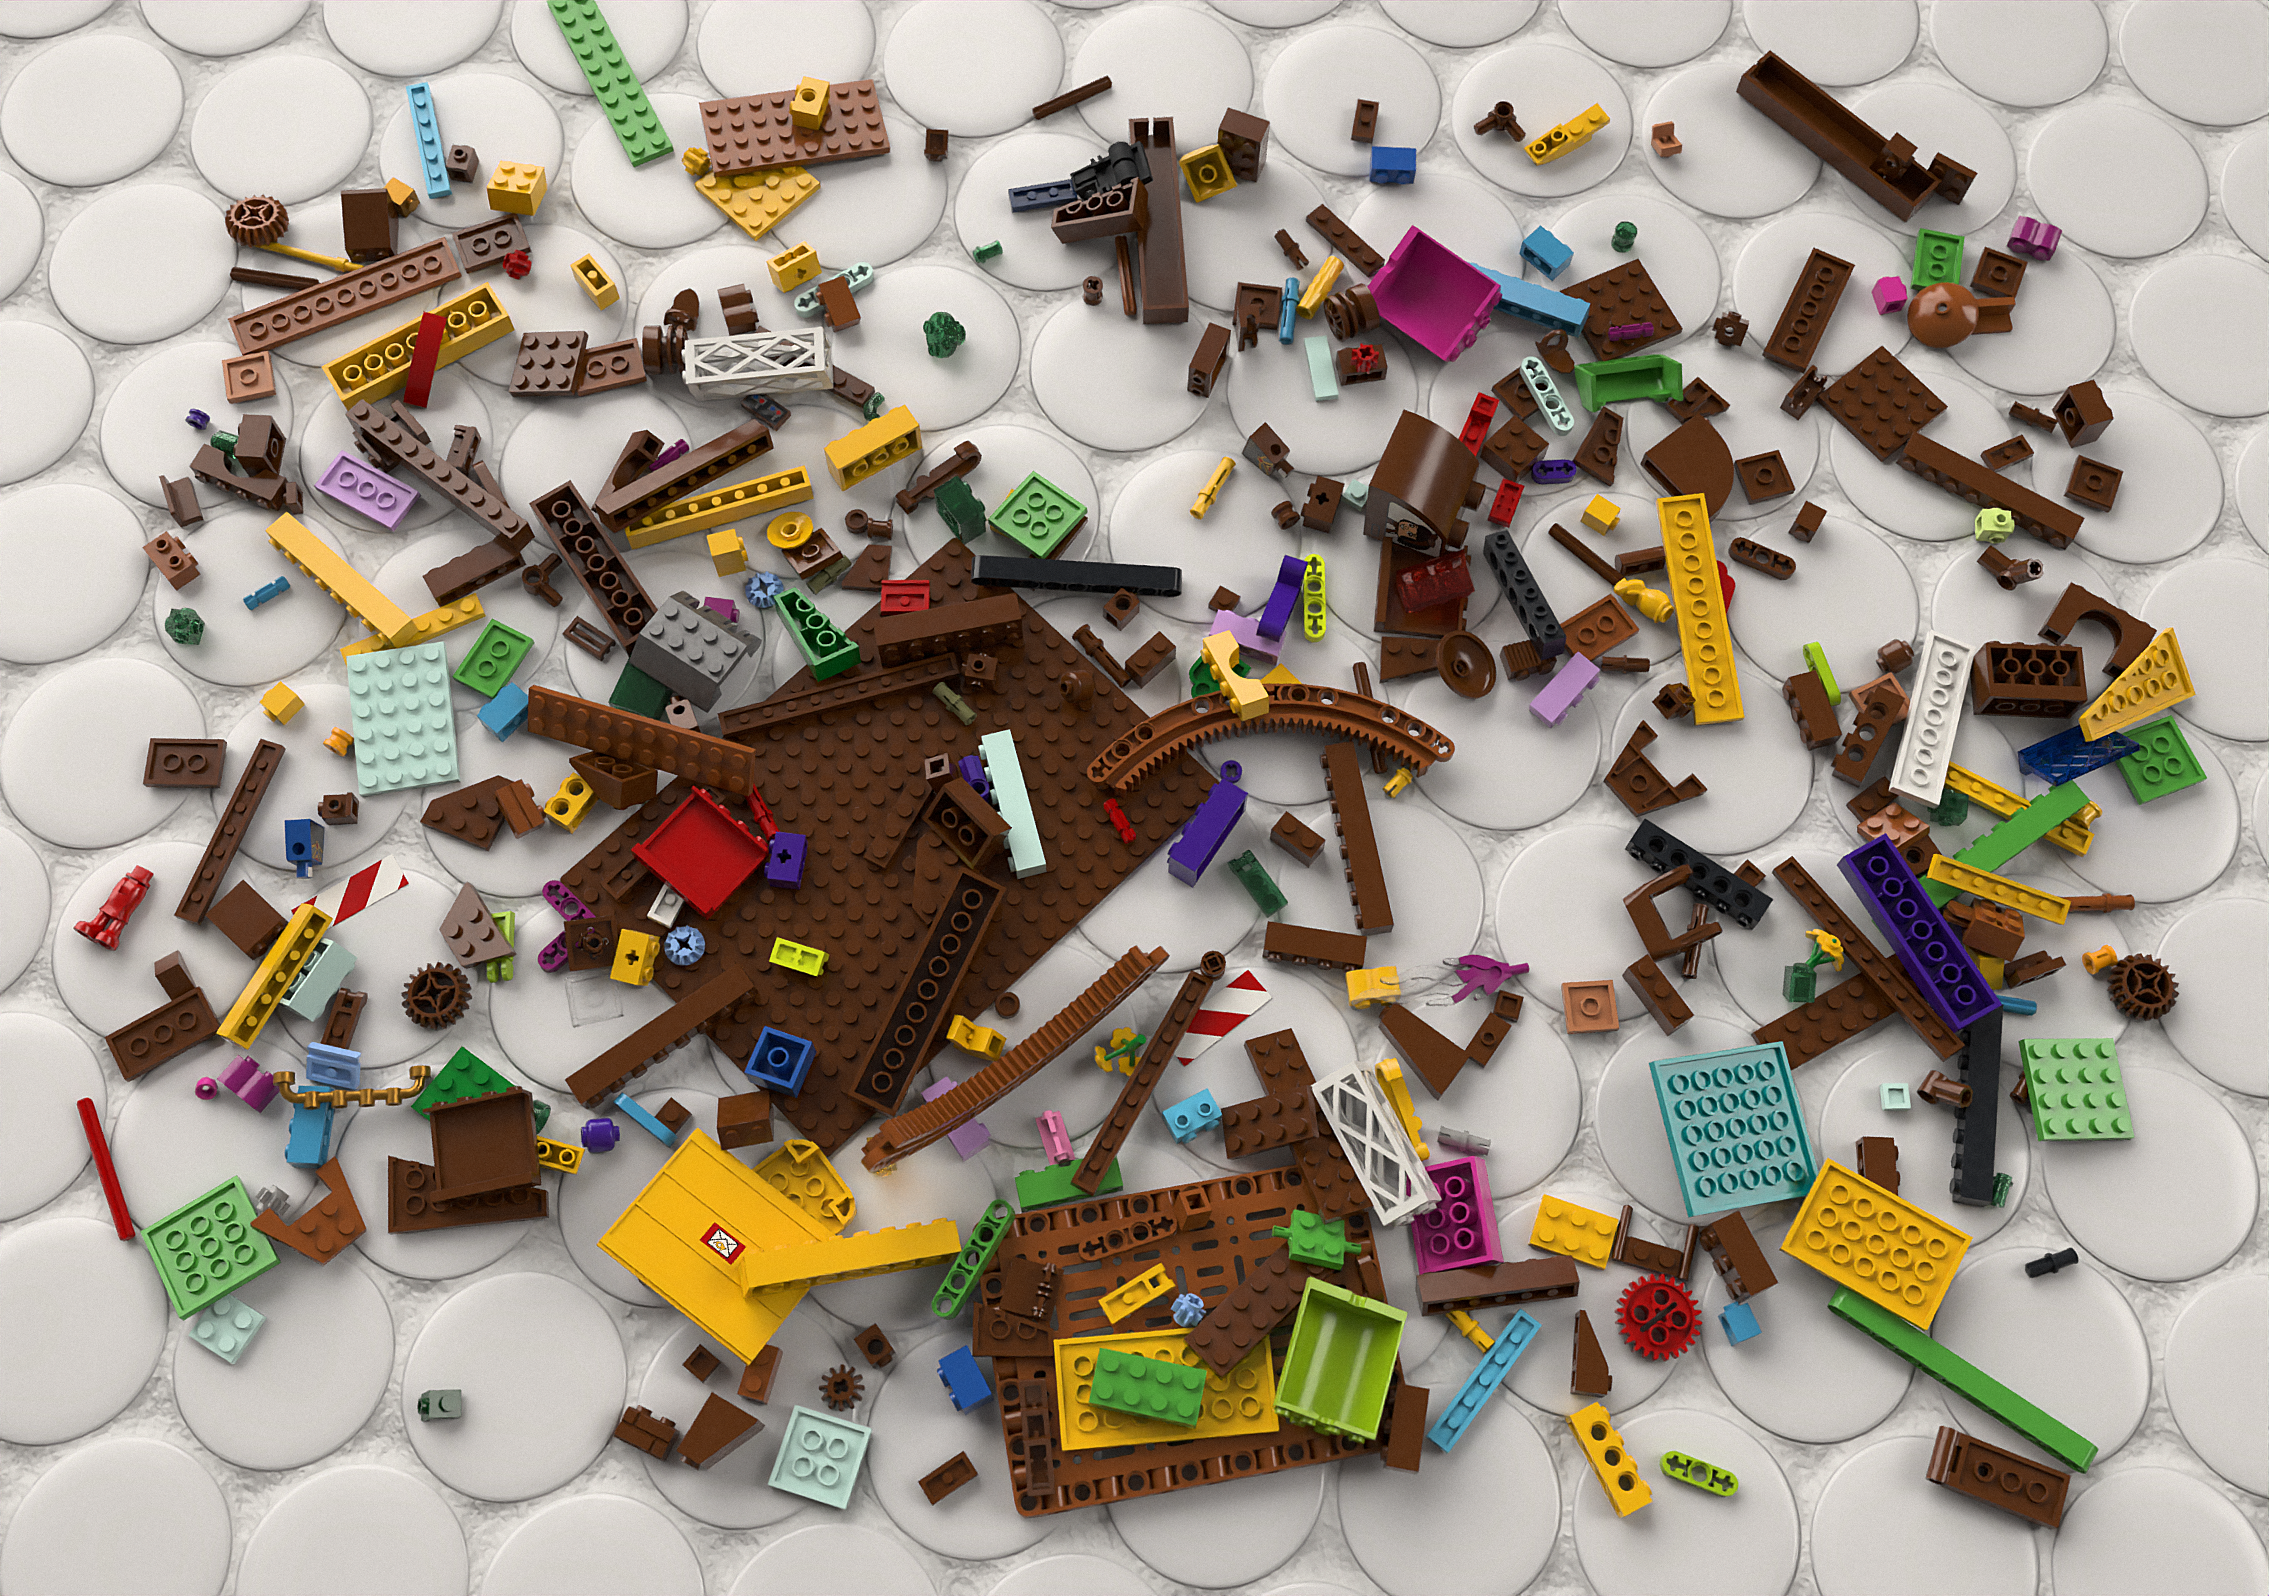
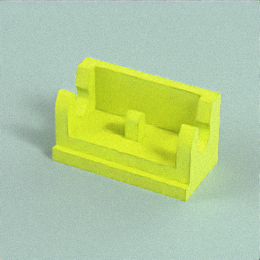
M777 937L769 962L818 977V975L823 974V964L828 961L830 954Z

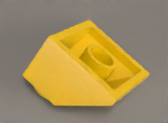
M1220 144L1192 151L1183 155L1179 161L1196 203L1237 187Z

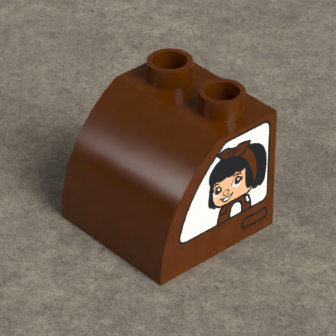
M1403 409L1369 484L1363 535L1382 541L1383 536L1393 537L1392 544L1443 562L1449 546L1460 550L1466 539L1470 523L1461 520L1465 509L1477 512L1482 502L1486 485L1476 482L1479 461L1453 434L1436 423Z

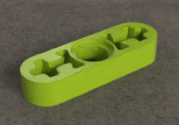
M1818 642L1805 644L1803 646V656L1809 671L1816 670L1831 707L1840 705V691L1821 645Z
M1669 1451L1660 1458L1659 1465L1661 1471L1666 1476L1720 1497L1731 1496L1738 1489L1737 1477L1722 1468L1678 1451ZM1675 1457L1676 1463L1681 1466H1685L1686 1461L1690 1464L1687 1466L1686 1471L1680 1468H1675L1671 1471L1670 1465L1666 1463L1667 1460ZM1695 1466H1700L1705 1470L1706 1478L1704 1481L1698 1482L1692 1477V1469ZM1712 1471L1715 1472L1713 1478L1717 1480H1722L1725 1477L1728 1478L1727 1483L1731 1485V1488L1723 1491L1722 1485L1717 1482H1712L1711 1487L1708 1486L1712 1479Z

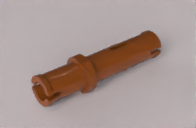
M2103 893L2102 896L2060 897L2071 901L2068 912L2103 911L2104 913H2111L2112 910H2133L2135 907V900L2132 894L2111 896L2110 893Z

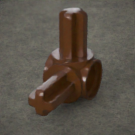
M1506 101L1498 102L1494 110L1488 113L1487 118L1474 125L1477 135H1483L1495 129L1499 131L1506 130L1516 142H1521L1526 137V133L1516 122L1517 117L1513 113L1514 108L1512 104Z
M551 553L541 564L529 566L522 572L524 589L535 596L540 595L552 607L558 606L563 600V597L549 585L550 579L548 577L562 564L563 561L560 556ZM531 577L539 578V581L536 583L527 582Z

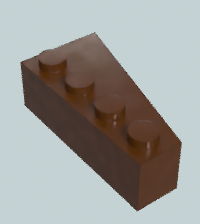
M1139 177L1131 179V183L1122 186L1118 184L1112 187V191L1102 195L1098 192L1084 202L1080 199L1054 209L1051 229L1062 244L1144 230L1149 193Z

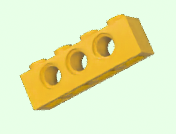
M1597 1401L1565 1419L1619 1518L1625 1517L1653 1502L1650 1497L1652 1491L1645 1480L1641 1481L1636 1472L1638 1466L1631 1455L1627 1456L1623 1448L1624 1440L1617 1430H1613L1609 1423L1611 1420L1610 1415L1603 1405L1600 1406ZM1592 1427L1601 1429L1603 1433L1601 1441H1597L1592 1437ZM1607 1451L1615 1454L1617 1459L1615 1466H1611L1605 1461V1453ZM1621 1476L1626 1477L1630 1481V1489L1628 1491L1622 1490L1619 1486L1618 1481Z

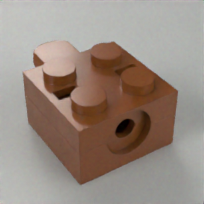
M1974 897L1970 906L1951 900L1943 913L1945 920L1962 926L1963 944L2009 962L2013 961L2025 938L2022 915L2014 909L1998 907L1994 902L1987 899L1980 900Z

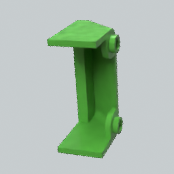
M1662 354L1582 363L1574 366L1575 379L1582 406L1587 411L1593 413L1601 410V406L1611 401L1641 397L1653 398L1654 402H1666L1670 397L1677 401H1683L1682 363Z

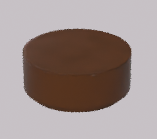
M860 509L851 510L845 517L847 529L854 534L865 532L868 528V515Z
M1011 992L1001 993L995 1000L997 1014L1006 1019L1015 1017L1020 1010L1019 998Z

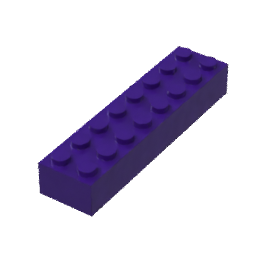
M1886 833L1842 857L1837 864L1838 868L1934 1012L1954 1033L1992 1013L2002 1005Z

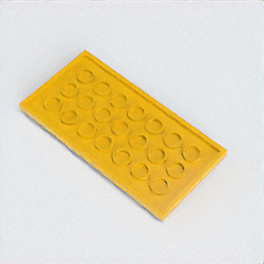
M1196 1327L1054 1340L1062 1452L1279 1432L1278 1415L1274 1413L1275 1409L1272 1407L1275 1399V1386L1269 1335L1222 1380L1183 1343V1339ZM1100 1348L1207 1370L1196 1428L1183 1427L1089 1406V1397Z

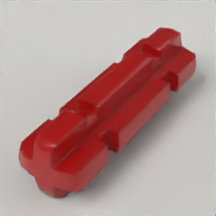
M1114 798L1104 802V809L1107 814H1110L1109 818L1118 833H1121L1124 843L1129 844L1136 839V833L1133 828H1130V823L1122 810L1119 809Z

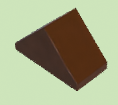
M177 950L154 962L155 977L171 1000L196 988L180 951Z

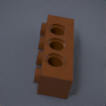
M1880 686L1877 687L1875 692L1870 691L1863 703L1867 705L1864 713L1858 712L1852 724L1857 726L1853 734L1847 733L1842 743V746L1846 747L1842 755L1837 753L1831 764V767L1835 768L1832 776L1857 788L1860 787L1903 705L1904 697ZM1880 711L1884 718L1875 719L1872 717L1871 712ZM1867 731L1872 735L1873 739L1864 740L1861 738L1860 733ZM1856 752L1860 754L1862 760L1853 761L1850 759L1849 754Z

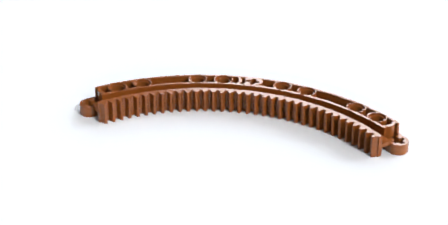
M1262 684L1269 695V713L1241 721L1238 714H1234L1231 707L1224 703L1229 699L1227 696H1223L1221 690L1195 697L1167 708L1138 724L1117 739L1087 768V779L1093 786L1099 787L1107 784L1115 791L1116 796L1126 798L1127 790L1132 792L1134 784L1140 785V778L1146 780L1148 772L1154 774L1155 766L1161 769L1163 761L1169 764L1171 756L1178 759L1179 751L1186 755L1187 747L1195 751L1196 744L1201 748L1204 747V740L1212 744L1213 737L1220 742L1222 735L1230 739L1232 732L1237 737H1240V731H1244L1247 736L1250 729H1253L1254 733L1258 734L1259 728H1262L1264 733H1268L1270 727H1272L1274 733H1277L1279 727L1282 728L1284 733L1287 732L1288 727H1291L1293 733H1296L1297 729L1301 728L1302 734H1305L1307 729H1310L1312 735H1315L1316 731L1320 730L1323 737L1326 732H1329L1332 739L1336 734H1339L1341 741L1346 736L1349 742L1357 739L1358 746H1361L1364 742L1367 743V750L1373 746L1376 747L1375 753L1377 754L1384 750L1385 758L1392 754L1393 762L1401 759V767L1409 764L1408 771L1418 770L1417 778L1422 775L1425 776L1430 766L1436 760L1439 762L1449 761L1454 754L1455 746L1449 738L1422 720L1394 706L1361 694L1307 684ZM1301 696L1304 700L1295 701L1292 697ZM1328 699L1332 704L1326 705L1321 700ZM1198 708H1205L1207 712L1199 713L1196 710ZM1382 718H1391L1393 722L1387 723ZM1408 731H1417L1419 735L1412 736ZM1143 734H1148L1151 736V738L1148 740H1143L1140 738V736ZM1444 746L1448 748L1447 752L1439 753L1440 748ZM1123 750L1128 752V755L1122 757L1116 753ZM1103 766V777L1097 776L1094 778L1093 771L1099 772Z
M1137 945L1130 948L1129 952L1121 957V960L1115 962L1114 966L1107 970V973L1101 975L1099 980L1092 983V986L1079 995L1075 1001L1070 1002L1068 1007L1063 1008L1051 1021H1047L1043 1027H1040L1037 1032L1032 1033L1028 1039H1024L1020 1045H1016L1012 1051L1009 1050L1005 1056H1001L996 1062H992L989 1067L986 1066L982 1072H978L974 1077L971 1076L966 1082H962L959 1087L958 1085L955 1086L952 1091L949 1090L945 1095L942 1094L939 1098L936 1097L926 1105L923 1104L907 1114L904 1113L902 1116L893 1117L891 1120L888 1119L878 1127L881 1132L875 1134L865 1147L861 1149L865 1154L861 1163L869 1173L885 1168L931 1145L985 1111L1039 1072L1090 1031L1161 967L1170 955L1162 946L1157 947L1150 954L1148 952L1143 953Z

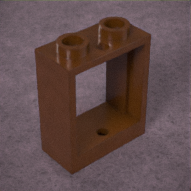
M1211 322L1209 323L1189 365L1187 390L1191 391L1194 395L1209 398L1229 355L1230 329Z

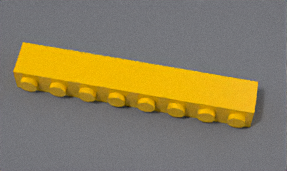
M804 465L673 502L624 529L631 549L634 550L814 499Z
M288 512L284 513L265 530L271 538L268 542L275 550H283L285 552L283 555L293 565L298 563L300 565L299 569L306 577L310 578L313 576L316 579L314 582L321 590L325 592L328 589L331 592L330 596L339 605L344 603L347 606L345 609L355 619L359 616L364 627L370 632L375 630L378 633L377 637L386 646L391 644L396 649L400 648L419 631L408 615Z

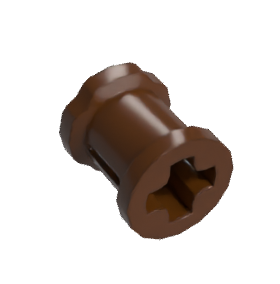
M1090 276L1083 282V300L1088 305L1095 306L1102 301L1103 282L1099 277Z
M868 519V539L883 537L892 540L893 519L888 521Z

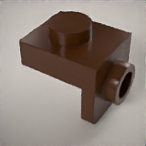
M926 129L924 155L929 157V161L941 162L942 158H948V130Z

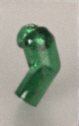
M876 392L863 407L866 421L870 422L872 419L880 418V415L876 412L877 408L885 401V398L879 392Z

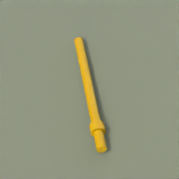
M270 242L269 246L264 244L260 247L331 266L341 272H352L364 267L363 265L351 263L345 258H332L275 242Z

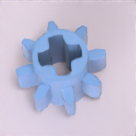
M1180 1294L1171 1307V1310L1175 1311L1173 1315L1174 1320L1183 1327H1190L1191 1324L1197 1327L1206 1314V1311L1202 1310L1203 1301L1194 1294H1187L1186 1296Z

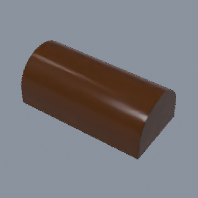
M1663 546L1617 554L1615 555V568L1624 577L1661 570L1666 562Z

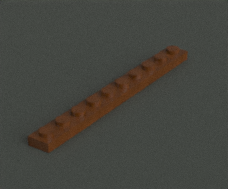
M954 652L717 714L725 739L958 678L960 673Z
M1793 856L1773 869L1772 874L1825 932L1839 939L1843 953L1942 1062L1949 1059L1965 1046Z
M1193 970L1190 971L1073 1176L1070 1185L1094 1197L1212 988L1214 981Z

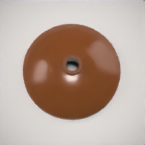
M1949 282L1936 283L1921 290L1911 301L1907 313L1908 326L1912 335L1924 345L1934 348H1947L1964 341L1974 331L1979 317L1978 304L1972 293L1961 285ZM1940 307L1947 308L1945 311L1938 310Z

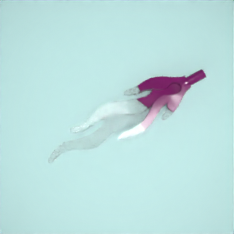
M1481 955L1445 958L1442 962L1444 965L1469 967L1471 969L1464 971L1435 965L1416 966L1394 977H1382L1380 979L1381 983L1387 985L1401 984L1409 980L1418 981L1416 984L1400 990L1372 988L1361 992L1352 1000L1351 1004L1355 1005L1366 999H1378L1403 1005L1423 996L1440 994L1448 996L1446 998L1431 999L1426 1005L1450 1006L1461 1002L1475 989L1482 987L1481 991L1473 997L1475 1001L1488 997L1505 980L1510 979L1513 975L1529 973L1528 963L1509 966V963H1502Z

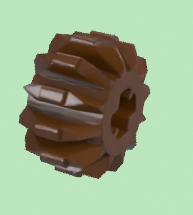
M844 1364L840 1365L839 1373L831 1367L829 1370L833 1376L831 1378L827 1375L822 1376V1379L828 1385L819 1386L820 1391L827 1392L821 1397V1400L827 1402L831 1399L828 1406L831 1410L836 1407L837 1403L840 1412H844L845 1403L851 1409H854L855 1405L851 1400L855 1398L861 1402L863 1398L856 1392L865 1391L864 1385L857 1384L862 1381V1375L854 1376L856 1372L854 1367H851L846 1373ZM845 1382H847L848 1384H846V1387L848 1388V1391L846 1393L842 1391L840 1392V1394H836L837 1392H839L836 1386L838 1384L843 1385Z

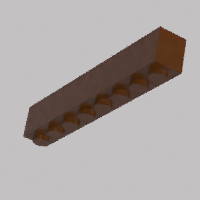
M752 419L600 499L594 504L601 523L613 533H616L774 449L769 429L757 420Z
M1915 431L1896 462L1905 470L1912 471L1922 476L1925 480L1943 487L1946 491L1965 498L1969 503L1976 504L1984 509L2000 508L2011 511V520H2014L2015 525L2064 550L2074 540L2085 519L2069 509Z
M1350 741L1325 745L1323 754L1320 755V765L1322 769H1326L1327 777L1324 778L1325 788L1327 792H1331L1332 799L1329 800L1331 814L1336 815L1337 822L1334 823L1335 834L1341 838L1342 845H1339L1341 859H1345L1347 868H1344L1346 882L1350 883L1352 891L1349 892L1351 906H1356L1357 915H1354L1356 929H1361L1362 936L1392 932L1394 926L1354 743Z
M737 962L566 1078L565 1081L580 1105L586 1109L595 1108L610 1093L621 1091L626 1086V1082L632 1078L637 1079L643 1076L648 1071V1067L654 1063L659 1064L669 1057L670 1052L676 1048L682 1049L691 1042L690 1039L695 1035L706 1033L712 1028L713 1023L719 1019L724 1020L731 1016L735 1008L741 1004L746 1005L753 1001L759 991L742 966Z

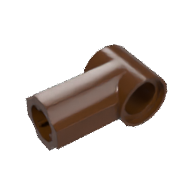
M1931 1070L1918 1088L1917 1094L1930 1104H1937L1940 1101L1963 1108L1968 1107L1972 1102L1973 1090L1968 1085L1951 1081L1944 1074Z

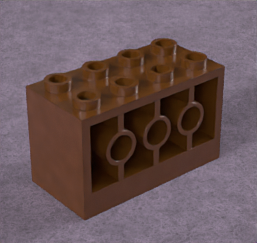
M1989 641L1973 657L1970 669L1973 715L2070 719L2088 701L2082 647H2073L2071 644L2049 646L2047 643L2026 645L2023 642L2003 644L1999 641Z

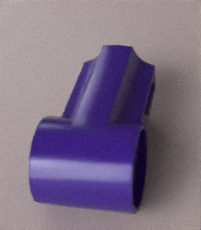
M970 755L958 761L963 779L975 791L983 790L984 793L980 796L989 803V784L986 781L979 756Z

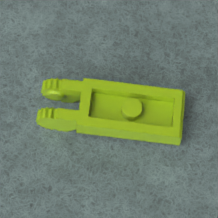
M512 911L493 913V918L514 949L515 913ZM504 956L496 958L495 962L487 963V978L490 983H495L499 980V967L497 963H501V975L504 981L512 980L514 972L513 957Z

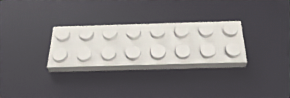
M1933 630L1927 633L1889 787L1890 792L1933 809L1939 806L1976 647Z

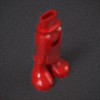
M136 865L131 873L127 872L126 877L116 884L105 904L99 908L100 912L93 921H79L73 929L96 944L98 942L104 948L116 951L119 946V936L124 926L128 925L132 913L144 899L147 890L151 886L148 882L154 874ZM110 919L113 920L111 925L104 931Z

